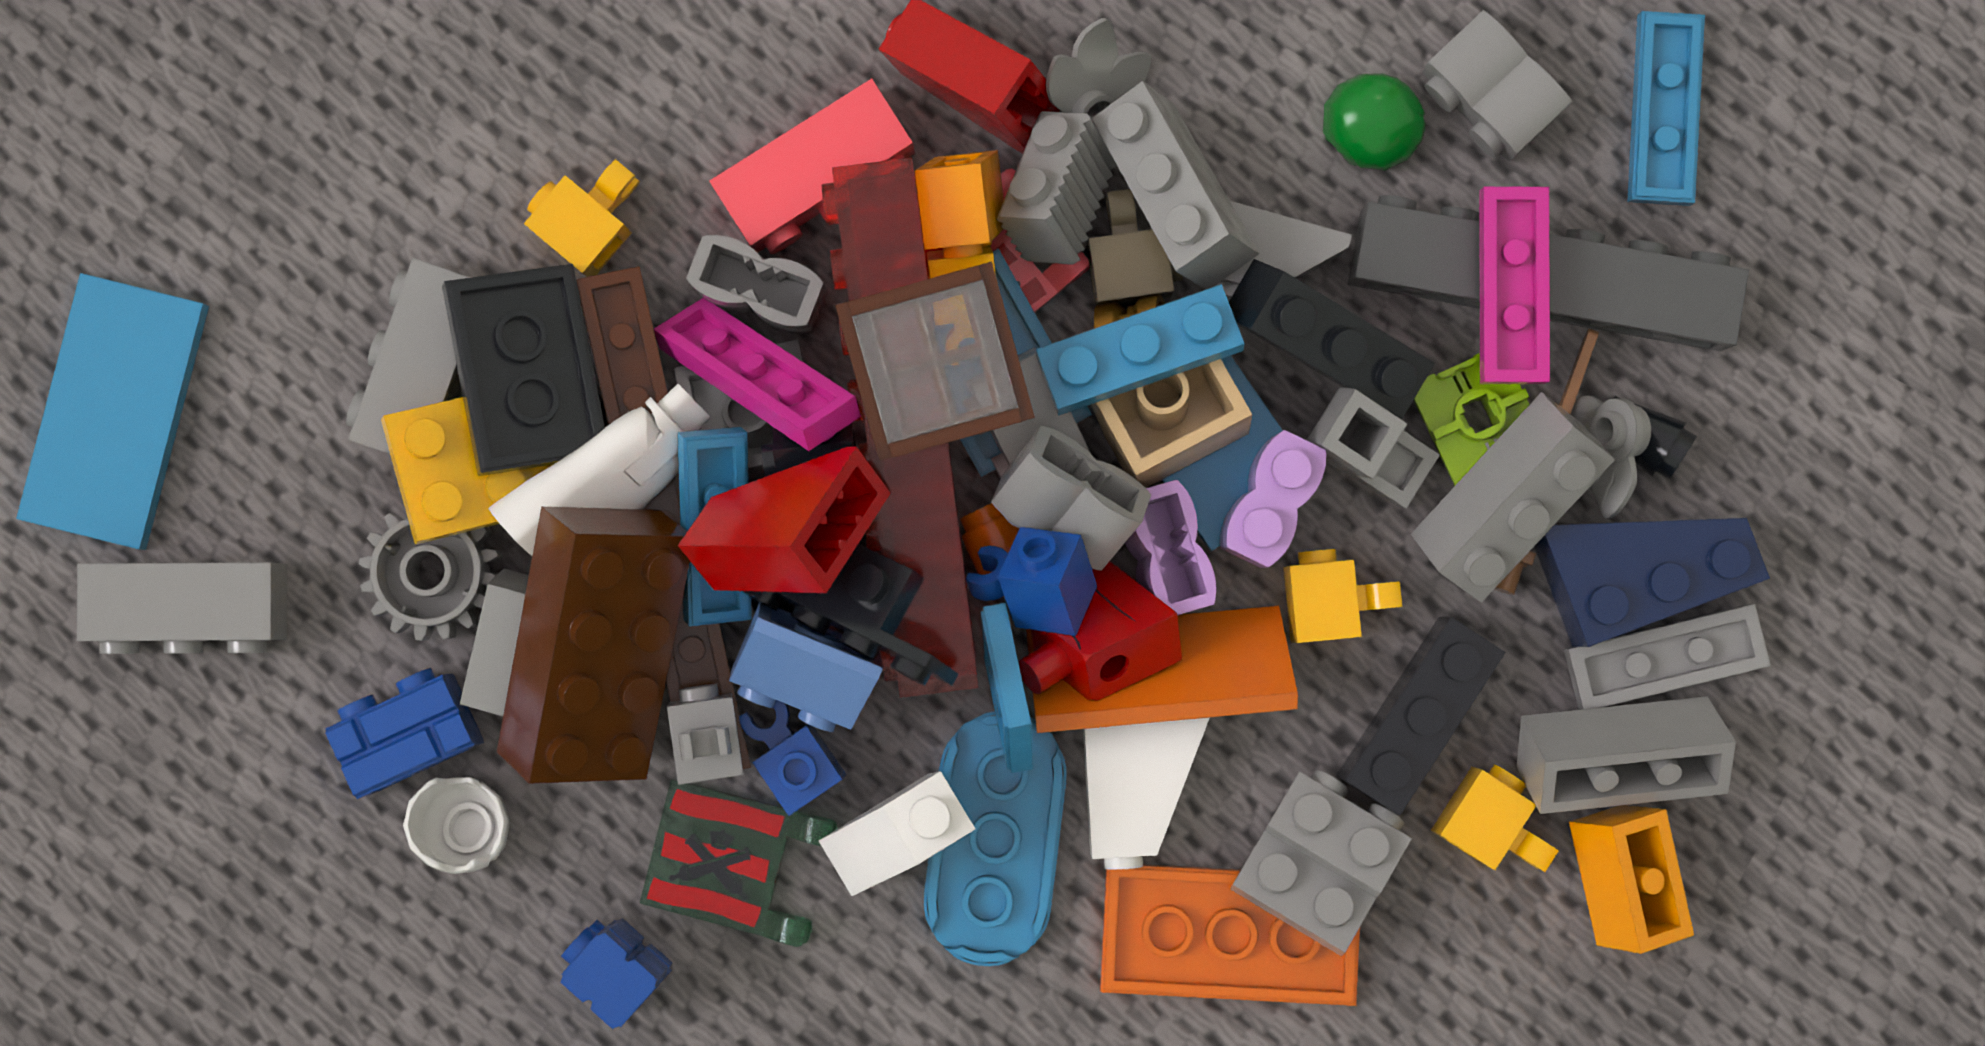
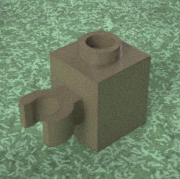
M1125 189L1107 192L1105 202L1111 235L1089 238L1086 246L1095 307L1099 304L1118 302L1121 305L1133 304L1140 297L1161 295L1163 299L1170 298L1174 292L1173 282L1183 281V275L1175 271L1153 229L1138 231L1132 191Z

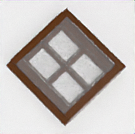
M992 261L835 305L879 461L1035 418Z

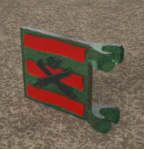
M672 779L640 904L753 933L786 945L802 946L810 939L813 927L812 921L809 918L770 910L787 840L790 837L821 846L818 840L837 829V822L833 819L799 811L788 816L785 810L779 806L690 783L678 785V781Z

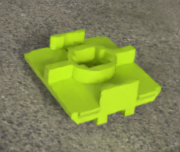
M1480 353L1473 355V358L1438 373L1436 376L1435 374L1427 376L1414 398L1416 407L1454 486L1530 405L1527 400L1529 395L1526 388L1522 389L1520 384H1480ZM1481 400L1493 426L1475 434L1464 416L1465 411L1463 407Z

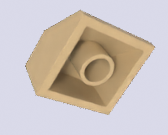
M1221 359L1091 404L1104 436L1122 469L1139 481L1145 488L1248 435L1252 420V413Z

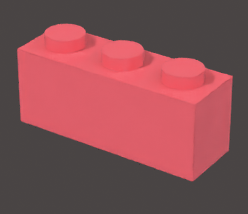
M871 78L709 180L751 248L757 253L767 248L770 254H775L797 241L803 235L799 226L818 214H821L824 220H829L852 206L856 202V198L852 193L872 180L880 187L902 175L910 167L906 159L914 155L915 151L912 140Z

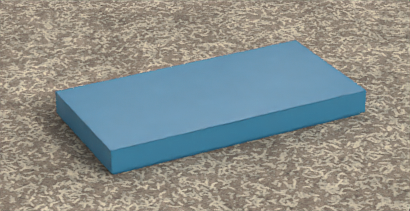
M80 273L16 519L139 550L147 549L206 321L208 305Z

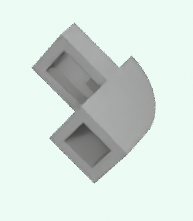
M1344 387L1338 388L1307 438V441L1326 450V463L1339 472L1349 474L1397 507L1407 509L1440 455L1405 432L1406 422L1358 390Z

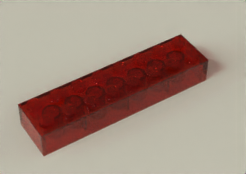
M912 157L832 167L833 182L823 183L821 186L826 223L830 225L839 224L842 249L830 250L835 290L847 289L848 299L851 301L929 279L915 166ZM932 303L926 305L935 333ZM914 308L878 318L891 367L927 357ZM839 320L843 355L847 356L849 352ZM931 370L895 380L908 428L944 419ZM851 379L850 382H847V390L856 397L861 415L855 421L864 420L867 443L858 444V449L891 492L866 531L867 546L873 551H881V555L913 569L925 578L893 636L933 655L959 674L953 686L933 676H930L927 684L923 686L892 669L890 664L894 657L881 651L885 682L898 681L900 698L979 688L949 442L879 461L856 379Z

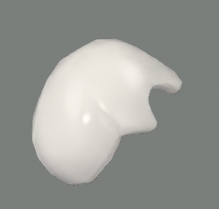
M436 777L428 781L409 800L403 827L410 849L425 864L442 872L460 874L475 872L488 867L491 861L497 859L506 846L510 819L503 798L484 782H479V780L472 777Z

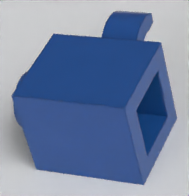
M1020 527L1008 553L997 546L980 547L978 556L982 567L991 573L985 575L968 573L966 581L973 597L979 600L991 601L1004 596L1014 625L1017 628L1071 636L1077 635L1097 588L1081 535Z
M776 700L773 707L776 712V720L771 727L763 728L758 726L748 712L739 716V721L742 729L749 737L758 741H764L770 751L752 763L787 815L790 816L843 780L846 773L815 727L808 724L795 734L788 725L790 721L788 705Z

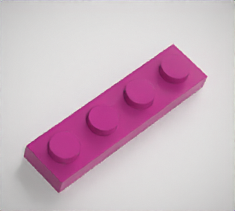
M704 298L654 328L658 346L663 352L808 451L829 440L837 432L861 417L856 397Z

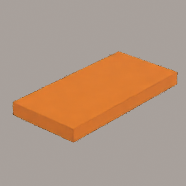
M1269 606L1178 615L1182 659L1099 701L1087 700L1063 679L1041 694L1032 692L1037 733L1298 709V691L1280 607ZM1026 629L1028 654L1034 651L1031 629Z
M1147 864L1133 869H1106L1100 992L1356 1006L1360 928L1341 957L1230 890L1241 869Z

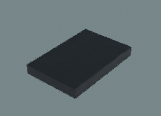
M573 264L444 281L442 290L478 476L555 464L584 445L605 428Z

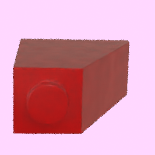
M910 0L902 14L895 17L891 22L886 38L878 48L903 76L1021 154L1025 150L1038 115L1042 111H1060L1049 101L1046 90V78L1031 59L922 0Z
M845 447L712 496L680 541L678 547L713 590L827 593L891 492L857 447Z

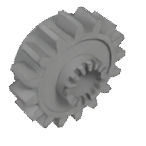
M393 513L387 514L384 518L389 529L383 535L369 533L367 537L371 544L375 546L372 557L367 556L359 559V565L370 569V580L360 585L361 592H374L379 600L370 610L373 615L382 616L388 613L393 615L394 618L391 622L390 630L395 633H403L413 624L415 640L429 641L434 626H436L442 639L456 637V621H459L460 624L468 629L476 628L479 622L473 610L476 607L482 608L487 584L497 575L490 573V563H494L503 557L502 551L485 550L483 543L492 534V530L489 527H484L415 545L408 518L403 519ZM435 553L441 558L445 571L442 581L436 587L430 589L421 582L418 569L423 559Z

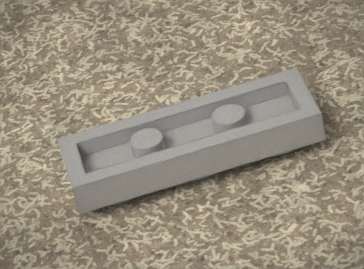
M1755 604L1737 606L1619 635L1590 647L1574 646L1563 649L1579 710L1606 707L1771 666Z

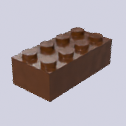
M541 506L497 753L529 784L647 779L690 560L678 547L687 530L660 510Z

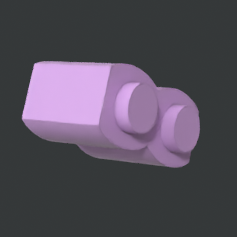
M1286 430L1271 437L1260 448L1252 462L1248 476V492L1232 505L1224 519L1220 533V549L1259 568H1268L1277 562L1286 552L1294 537L1298 520L1297 508L1311 498L1323 478L1326 467V450Z
M1178 480L1146 488L1151 494V498L1143 521L1125 542L1129 552L1138 560L1136 582L1176 611L1177 615L1214 605L1216 598L1215 574L1206 553L1195 542L1198 524L1195 507L1190 495Z

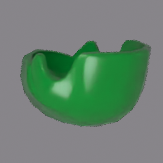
M1383 73L1358 74L1338 84L1324 104L1323 132L1326 140L1336 148L1349 164L1364 169L1386 171L1409 160L1422 142L1426 126L1423 118L1425 112L1415 93L1398 78Z

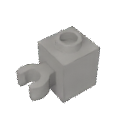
M717 684L679 689L680 701L668 702L667 704L678 785L743 775L732 693L719 695Z

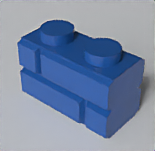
M428 668L398 681L396 686L400 694L377 704L374 695H369L337 710L342 721L325 728V734L337 760L342 765V772L356 799L370 796L484 743V739L468 706L460 705L462 691L453 674H442L435 677L432 668Z
M623 918L618 921L614 920L607 927L597 919L590 927H586L561 955L570 965L561 974L563 976L560 983L580 1001H592L590 1010L612 1029L622 1027L672 971V962L652 944L644 946L642 944L644 937Z

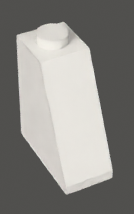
M1210 717L1083 729L1090 855L1092 859H1104L1105 869L1143 867V856H1156L1158 854Z
M938 771L923 776L818 841L850 895L854 896L920 864L975 830V827L942 772Z

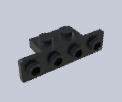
M857 545L827 593L742 591L749 597L777 611L782 601L794 606L795 608L790 616L820 634L825 635L830 625L843 631L844 633L839 641L872 660H875L880 650L893 656L894 659L890 667L923 686L927 684L930 676L953 686L959 675L933 655L893 636L925 578L913 569L863 545Z

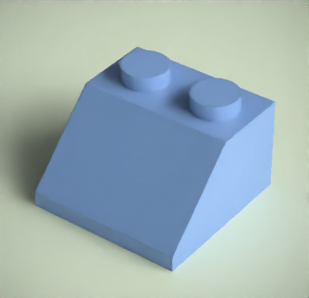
M759 602L730 673L729 681L740 685L737 693L753 703L769 708L774 707L776 700L800 709L798 718L801 721L824 731L833 732L836 724L851 730L882 672L883 665L880 651L875 660H872L841 643L839 640L843 633L829 628L825 635L820 634L790 616L791 612L782 608H778L775 611Z

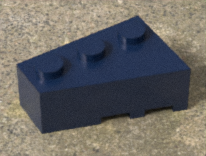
M1747 518L1554 525L1534 546L1572 646L1577 647L1593 646L1770 579Z

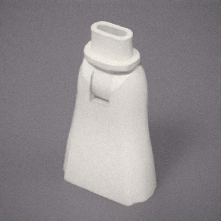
M679 383L658 403L651 397L645 402L651 409L652 414L643 407L627 412L606 426L577 450L530 478L488 508L491 514L508 534L532 556L541 506L644 509L668 486L679 472L678 432L697 431L711 419L707 412Z

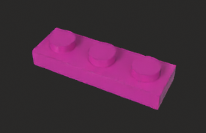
M1484 186L1479 190L1480 384H1546L1550 382L1549 187Z

